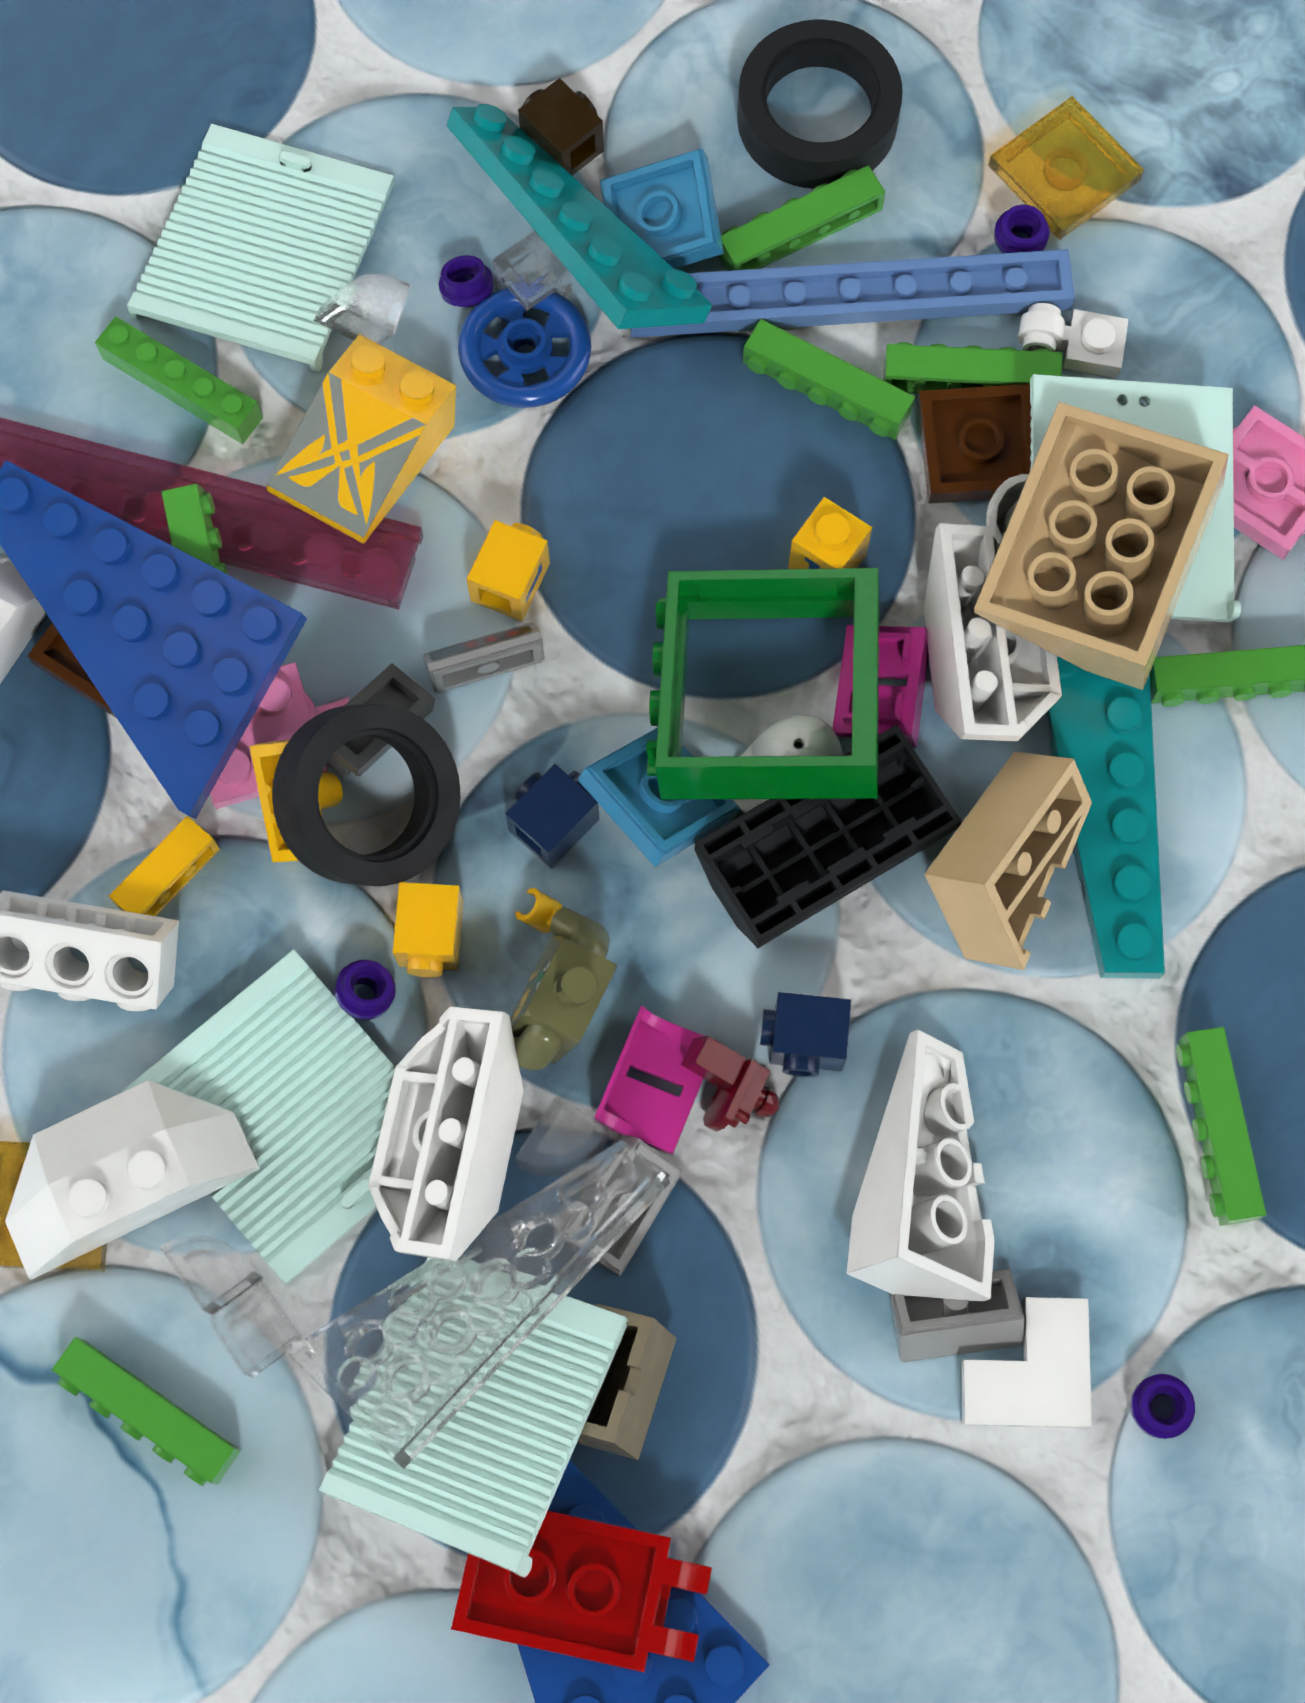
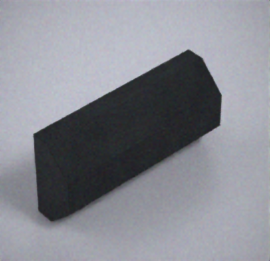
M896 724L878 735V798L769 799L697 841L694 850L713 891L736 927L758 949L957 830L962 820ZM852 751L843 756H852Z

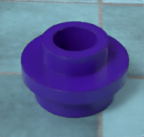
M1026 204L1016 205L1005 211L998 218L994 229V240L1002 253L1043 251L1050 235L1049 225L1042 212ZM1024 232L1029 238H1019L1012 233Z
M463 255L449 260L443 266L438 287L442 299L448 304L458 307H472L491 294L494 288V279L491 270L484 265L481 259L471 255Z
M358 960L348 964L341 970L335 982L334 992L339 1006L347 1014L358 1019L368 1020L383 1015L390 1008L395 998L396 987L392 975L382 964L371 960ZM358 984L369 986L373 990L374 997L371 999L360 998L356 995L354 986Z
M1168 1374L1149 1376L1142 1380L1132 1393L1130 1401L1132 1417L1137 1426L1147 1435L1158 1439H1169L1181 1435L1190 1427L1195 1416L1194 1397L1188 1386L1177 1377ZM1156 1395H1163L1171 1402L1172 1411L1166 1419L1158 1418L1151 1409L1152 1399Z

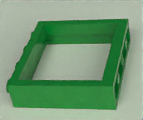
M878 568L668 571L666 598H659L658 602H656L657 629H664V641L654 642L653 674L654 677H661L660 690L650 691L649 698L651 726H658L657 740H648L646 745L648 756L647 775L657 776L661 800L878 798ZM854 617L852 756L682 757L690 620Z

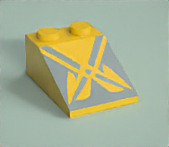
M359 334L327 373L266 484L267 491L364 544L454 428L456 385Z

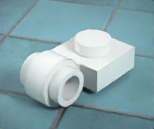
M1036 303L1028 308V312L1021 317L1018 342L1022 345L1023 351H1034L1037 349H1049L1052 352H1057V350L1065 351L1062 369L1117 379L1122 368L1129 319L1074 309L1068 326L1065 325V320L1061 316V310L1058 307L1048 303Z

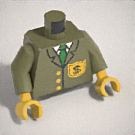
M530 888L526 893L536 898L535 905L526 915L516 911V918L541 933L552 932L554 935L550 937L510 1017L519 1068L540 1070L547 1067L550 1062L553 1064L558 1062L580 1042L612 979L617 965L605 959L609 949L610 938L608 932L601 924L571 909L562 907L559 901L540 890Z

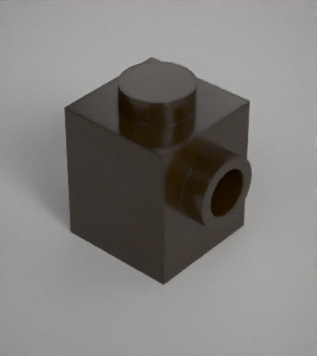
M560 78L546 89L534 91L527 97L522 107L518 109L520 129L572 176L604 152L603 120L597 115L594 105L581 91L574 92Z

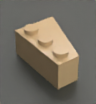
M1014 751L924 874L965 959L1019 970L1025 969L1031 954L1027 949L1022 948L1034 918L1045 919L1052 902L1047 898H1043L1055 867L1066 868L1092 804L1074 759Z

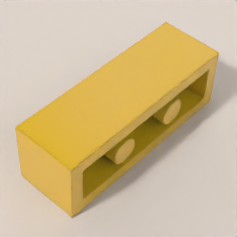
M186 816L108 897L121 911L156 916L211 860L220 848L208 833Z

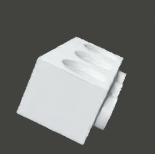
M3 890L0 893V986L12 991H26L34 988L57 992L61 998L70 1001L98 999L115 1002L120 1008L128 1011L157 1009L174 987L179 920ZM11 937L21 940L28 948L29 953L18 949L12 942ZM69 947L83 952L88 963L76 959ZM128 957L141 961L147 968L148 973H143L133 968Z

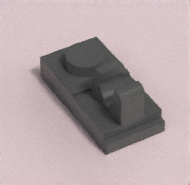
M391 663L344 706L365 704L392 705L408 710L424 719L432 712L436 699ZM360 736L343 744L334 752L326 764L343 779L347 778L351 771L360 777L392 746L375 737Z

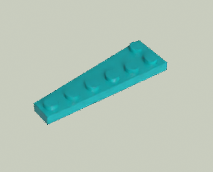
M479 104L477 107L452 108L446 125L618 329L701 324L705 322L712 304L696 289L697 283L695 279L686 272L670 266L509 119L501 109L489 104Z
M1057 656L1062 696L1046 712L1052 737L1050 744L1053 756L1075 760L1092 801L1075 844L1074 857L1079 880L1084 886V904L1100 978L1160 979L1165 974L1150 673L1144 689L1141 690L1087 672Z

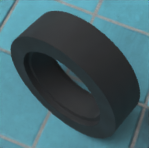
M813 19L795 22L775 30L760 41L751 51L740 75L737 124L745 149L764 171L783 182L803 188L814 189L824 183L830 184L840 179L848 171L853 169L859 170L868 165L873 171L887 156L897 132L903 95L898 67L888 50L878 40L867 32L847 23ZM825 67L841 71L853 78L867 94L872 111L867 121L853 134L832 142H810L789 134L777 124L768 109L767 97L775 84L786 75L803 68Z
M385 704L337 707L320 713L307 721L297 730L285 746L276 766L272 788V803L277 827L293 855L304 866L321 877L339 883L365 886L398 884L413 878L427 869L443 852L454 832L461 800L457 767L448 746L439 733L416 714L400 707ZM360 736L375 737L392 746L406 762L414 784V806L406 828L389 846L370 854H359L351 851L332 836L323 821L318 801L320 778L326 763L343 744Z

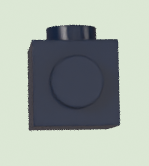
M555 763L543 776L539 772L532 774L516 792L515 799L517 802L505 813L508 830L551 869L600 820L598 802L578 781L581 774L572 771L567 775Z
M778 992L775 1010L763 1009L760 1045L771 1046L770 1064L783 1065V1073L798 1077H816L819 1075V1069L842 1071L847 1059L851 999Z

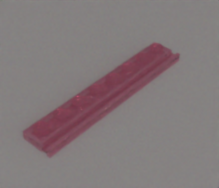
M0 417V469L5 460L171 546L172 542L161 491L197 483L206 490V493H211L214 501L215 513L211 514L213 528L217 527L221 536L222 548L218 549L220 563L224 562V564L397 610L400 608L416 560L415 554L418 545L421 544L423 539L422 528L419 526L383 518L363 544L269 493L265 486Z

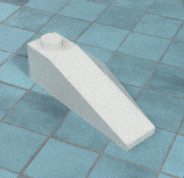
M915 1030L909 1034L852 1215L846 1274L893 1295L900 1294L982 1302L991 1299L995 1240L991 1219H982L976 1186L985 1183L982 1164L972 1163L967 1129L974 1124L963 1052L920 1030Z

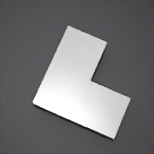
M1025 1297L1022 1300L1025 1318L1023 1336L1024 1361H961L962 1425L1056 1428L1092 1427L1088 1299Z

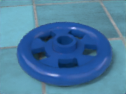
M523 285L508 287L494 292L471 310L461 328L458 355L466 377L482 395L501 405L514 408H534L557 401L568 394L579 383L589 364L592 345L587 323L572 302L550 289ZM527 308L549 313L546 325L542 326L532 319L524 318ZM496 317L508 323L498 339H494L484 333L487 326ZM552 338L569 339L568 356H552ZM525 344L535 348L530 353L516 352L519 346ZM494 355H498L501 363L508 369L497 377L484 364L486 360ZM542 368L546 370L548 380L534 385H525L522 374L535 373Z

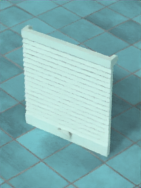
M211 124L202 142V149L198 151V157L194 160V166L190 168V175L186 177V183L182 186V192L178 194V200L174 203V209L170 212L169 220L166 221L165 229H162L161 237L158 238L157 246L154 247L153 255L149 258V264L145 266V273L141 274V281L137 283V289L132 293L127 304L130 317L138 320L141 316L149 317L310 365L311 371L319 372L323 364L322 352L395 184L394 175Z
M1033 374L1030 377V404L1032 406L1030 412L1032 418L1030 423L1032 429L1030 434L1032 440L1030 445L1032 451L1030 471L1058 402L1229 454L1223 487L1171 619L1232 622L1237 619L1241 613V603L1234 600L1233 388ZM1139 400H1144L1146 402V407H1144V404Z
M294 949L122 1090L124 1092L149 1080L236 1114L260 1170L210 1193V1196L285 1285L376 1208L368 1184L395 1067L353 1017L339 1006L333 994Z
M428 1257L420 1272V1281L415 1284L414 1293L409 1296V1304L404 1307V1315L399 1318L398 1327L393 1330V1339L388 1342V1350L382 1354V1362L377 1365V1373L371 1377V1385L366 1388V1397L360 1401V1409L355 1412V1420L349 1424V1432L344 1435V1444L338 1448V1456L333 1459L332 1468L326 1473L319 1491L331 1498L351 1504L505 1568L519 1576L526 1577L532 1567V1558L528 1555L628 1326L626 1324L628 1319L625 1316L458 1258L455 1262ZM532 1304H535L534 1309L530 1312H527V1310L532 1307Z

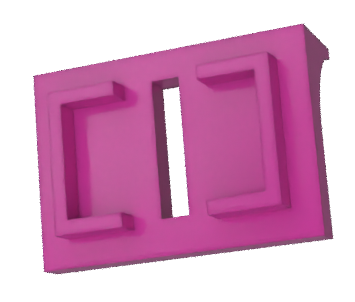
M847 625L832 727L837 737H852L854 625ZM879 626V679H907V686L879 685L878 735L897 724L912 748H917L929 659L926 627Z
M640 1006L595 1114L594 1124L623 1136L639 1138L647 1145L673 1155L704 1078L682 1066L681 1063L693 1039L704 1036L654 1015L645 1007ZM630 1067L682 1087L680 1097L628 1077L627 1073Z

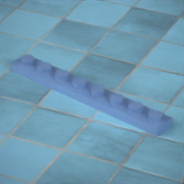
M1069 250L687 273L695 279L697 283L696 289L712 304L705 322L701 324L630 329L631 338L754 330L760 319L778 328L1026 313L1028 308L1036 303H1048L1055 305L1060 310H1071L1075 295Z

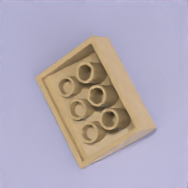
M1058 402L974 607V613L1087 672L1143 690L1223 487L1229 454Z

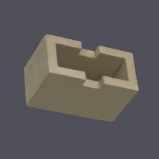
M596 1303L597 1307L625 1316L628 1319L626 1323L628 1326L577 1442L585 1446L639 1460L677 1338L655 1318Z

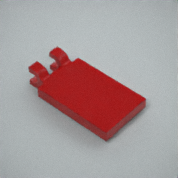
M547 1511L528 1555L532 1558V1567L526 1577L519 1576L512 1571L471 1554L467 1555L451 1630L640 1672L645 1671L648 1652L694 1662L699 1635L663 1626L671 1587L706 1595L712 1567L667 1558L671 1542L670 1537Z

